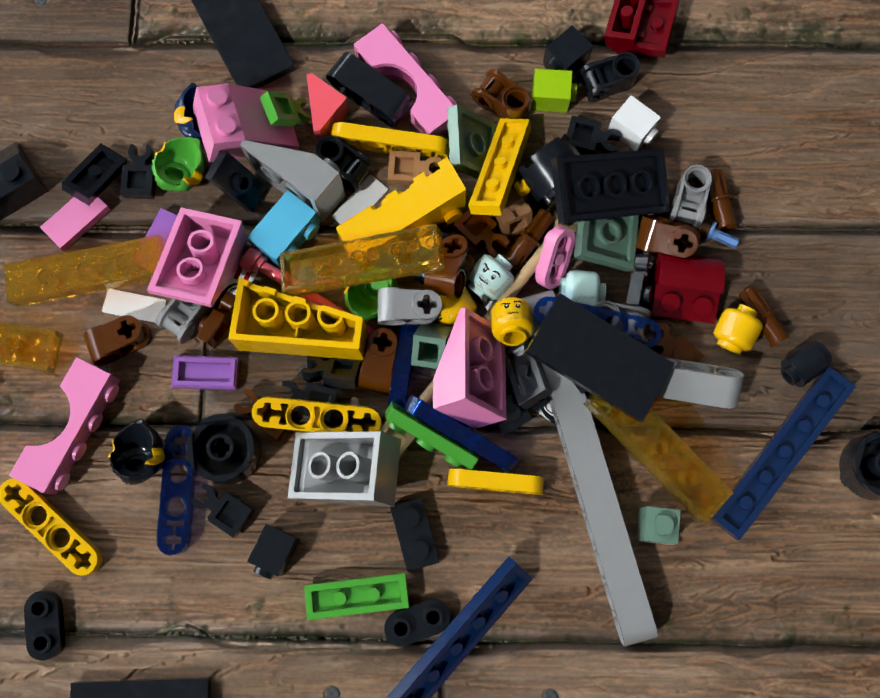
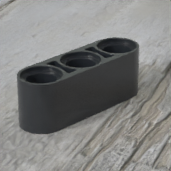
M344 52L326 74V79L335 89L390 127H395L414 103L406 91L349 52Z

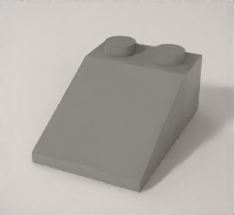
M243 140L240 144L253 171L283 194L289 190L317 212L321 223L326 220L346 196L343 180L339 173L340 169L328 158L322 160L314 153Z
M381 431L296 432L287 498L361 506L394 507L401 439Z

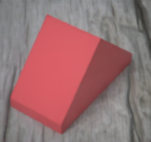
M311 73L306 75L313 131L318 143L322 137L330 136L333 124L341 122L350 110L347 97Z

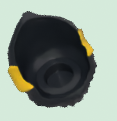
M144 419L133 421L121 429L112 440L113 451L108 455L113 473L122 482L130 485H137L150 479L158 472L162 461L165 459L160 435Z

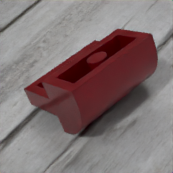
M614 0L604 34L605 43L617 54L629 52L635 56L636 54L665 58L679 8V0Z
M660 252L657 253L653 274L654 297L653 303L650 306L651 315L715 324L720 293H724L725 264L723 259L698 255L682 258Z

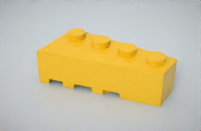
M448 157L437 163L440 169L429 176L422 172L413 178L414 183L406 191L394 190L386 195L381 201L379 208L376 209L375 206H369L336 227L339 239L356 269L361 266H372L385 253L389 251L392 253L398 252L408 245V241L416 237L422 238L435 231V227L444 222L447 224L453 223L463 215V212H465L466 188Z
M238 278L228 338L238 351L364 360L368 328L363 317L326 305L320 306L308 302L307 299L298 296L292 297L280 293L276 289L267 286L261 287L252 284L248 280Z

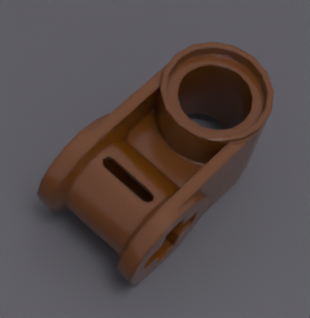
M489 69L486 73L487 78L481 86L474 88L471 92L473 100L479 106L491 111L500 118L527 119L530 104L528 91L508 79L500 71ZM513 103H518L522 107L512 108L509 105Z
M642 215L636 247L649 252H660L686 258L695 253L700 242V235L698 230L691 225L670 221L659 216ZM683 234L689 235L688 241L693 242L688 243L686 248L681 247V241L676 240L680 239Z
M450 235L441 241L438 251L425 273V290H432L438 295L452 298H460L462 296L467 279L474 268L473 258L467 253L469 247L467 240L463 236Z
M125 315L104 325L90 328L84 332L83 337L94 366H103L148 346L152 333L149 326L133 316Z
M378 328L370 334L365 358L360 369L358 387L391 393L399 352V342L392 330ZM384 338H388L392 346L386 347L384 352H381L377 342L381 343Z

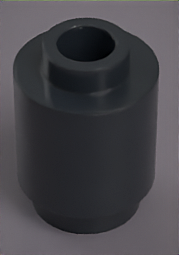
M820 342L806 343L781 361V375L788 384L803 387L828 368V364L832 361V356L828 349Z

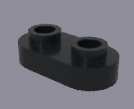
M53 591L35 592L28 597L24 605L26 648L32 658L44 661L57 657L65 646L63 603L60 596ZM40 602L45 606L43 614L37 612V605ZM41 637L47 640L45 649H42L39 645Z
M430 599L409 608L401 609L392 613L387 618L384 625L385 636L389 642L396 646H406L437 635L448 627L450 612L446 604L437 599ZM433 610L437 611L440 615V620L435 624L427 620L428 612ZM398 622H403L407 625L408 631L406 634L399 635L395 632V625Z

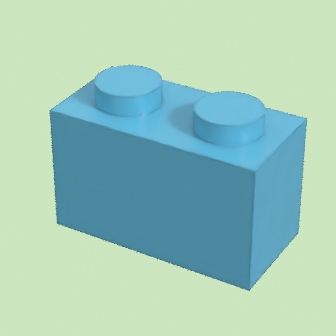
M287 190L247 236V239L252 246L261 250L265 257L282 269L286 263L290 264L296 259L300 252L299 248L306 239L311 240L317 234L321 222L314 209Z

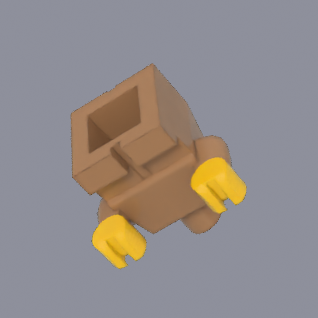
M524 179L521 180L520 184L517 181L514 184V188L511 187L502 216H494L500 233L508 239L518 235L519 231L524 232L533 220L532 210L525 202L529 197L530 188Z

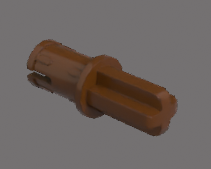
M712 169L710 170L712 182L709 190L710 200H708V205L713 209L717 229L728 231L737 227L731 205L733 196L728 193L723 170Z
M540 209L524 232L519 231V238L504 258L518 269H521L531 252L536 247H540L538 242L554 221V216L548 211Z
M750 286L739 294L745 306L758 312L756 318L762 322V332L770 343L771 348L790 337L775 317V309H770L756 286Z

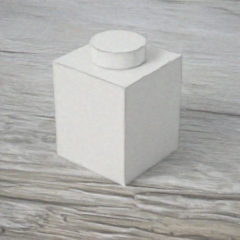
M631 95L612 117L608 130L620 131L621 137L619 140L634 151H638L643 143L648 146L657 136L659 130L656 129V126L661 117Z

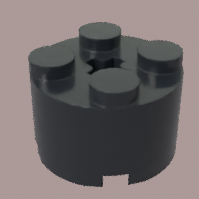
M563 134L561 139L559 137L555 138L530 157L532 165L527 169L522 165L517 170L516 175L520 180L524 179L530 188V193L537 203H542L544 207H547L555 201L551 158L582 154L569 137Z
M215 414L204 418L193 433L191 432L187 440L186 454L189 464L203 478L220 484H235L255 473L261 457V444L256 432L240 419L228 414ZM225 444L230 446V450L226 452V456L219 454V450L224 449Z
M880 431L862 435L849 441L843 449L839 460L841 483L857 496L867 500H880Z

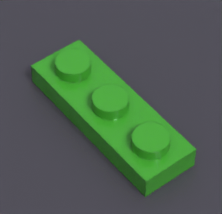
M392 401L385 411L386 420L389 421L388 426L402 435H405L406 432L418 438L416 442L428 451L433 452L434 449H437L444 453V459L453 466L461 468L464 465L472 470L479 458L474 449Z
M406 573L304 585L307 620L409 608Z

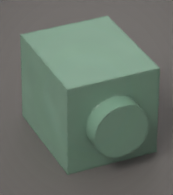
M438 323L419 325L413 335L411 365L437 369L453 326Z
M652 506L640 507L636 541L678 545L681 510Z

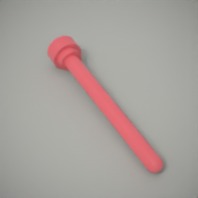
M255 246L250 247L244 254L240 267L251 274L257 273L258 275L262 273L299 297L307 299L308 302L320 306L326 305L347 312L268 262L269 259ZM366 324L368 328L367 339H369L370 334L374 331V328Z

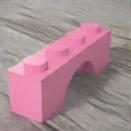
M382 23L353 44L357 58L386 78L401 80L413 89L417 98L410 110L411 124L419 133L441 137L448 133L447 108L456 105V101L451 96L446 97L440 90L441 87L437 79L432 74L427 75L424 72L417 56L413 52L408 53L404 49L403 43L395 31L392 30L390 32Z
M76 357L60 385L70 403V418L66 428L56 439L47 444L39 446L26 445L9 476L45 494L57 495L59 491L63 490L69 482V472L75 461L80 460L86 451L87 444L85 443L90 434L99 428L103 420L102 413L104 409L117 396L119 391L118 384L121 379Z

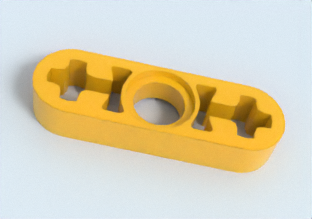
M449 469L447 486L543 495L544 477Z

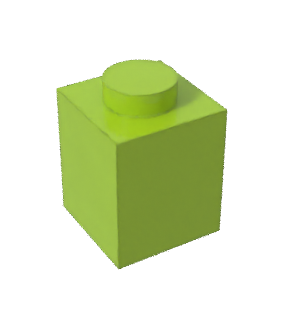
M535 68L532 84L531 111L567 113L570 102H575L577 83H572V71Z

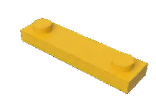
M500 118L468 204L471 214L502 216L531 131L530 119Z

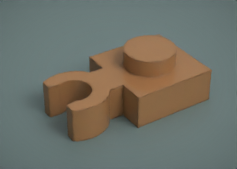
M390 150L388 184L411 185L414 183L413 178L422 172L426 176L431 175L430 169L432 167H439L437 163L442 159L440 157H430L426 161H421V152Z

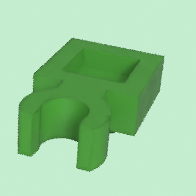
M266 91L260 97L270 125L293 127L297 123L305 124L312 118L311 113H306L302 109L308 103L304 98H298L296 101H293L290 93Z

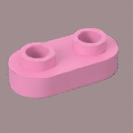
M558 225L550 230L544 238L540 260L535 269V279L539 285L549 290L557 288L560 284V278L565 277L576 240L575 233L572 230Z

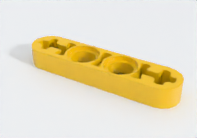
M337 122L332 126L331 136L339 138L355 150L389 155L390 150L421 152V159L424 160L430 157H440L443 160L449 155V140L441 136L345 122Z
M265 396L258 399L252 408V418L259 426L306 432H364L362 425L357 423H351L352 430H346L348 410L354 411L352 417L362 419L364 413H370V418L375 420V425H370L368 431H379L381 427V418L378 412L366 406ZM268 402L271 403V409L282 411L281 403L288 404L285 413L286 423L279 422L280 415H271L268 421L263 420V414L258 413V408H263L265 403ZM297 406H304L310 412V418L304 424H296L291 419V411ZM331 409L339 410L343 415L342 423L336 428L328 427L324 422L325 413Z
M14 478L2 483L0 486V503L72 573L88 576L100 569L103 562L101 551L38 490ZM12 488H22L19 491V495L24 500L31 502L25 505L20 500H11L14 495L11 491ZM42 506L47 513L46 520L41 525H35L31 519L32 512L35 508ZM65 528L70 534V540L65 547L60 548L55 544L54 536L58 530ZM76 549L81 554H91L88 559L91 563L90 567H80L82 559L76 553H70L68 556L67 553Z

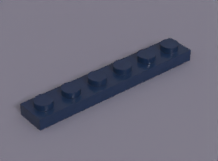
M828 366L804 394L710 517V520L735 540H740L856 386Z
M508 556L386 698H431L532 581V578Z

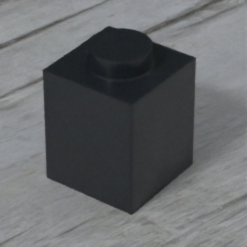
M571 25L546 47L543 59L545 69L572 71L573 75L590 60L594 45Z
M265 524L247 562L255 565L253 572L265 578L272 579L273 575L283 576L300 538L272 525Z

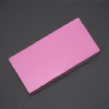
M73 197L40 228L60 249L65 251L111 209L99 197L90 206Z

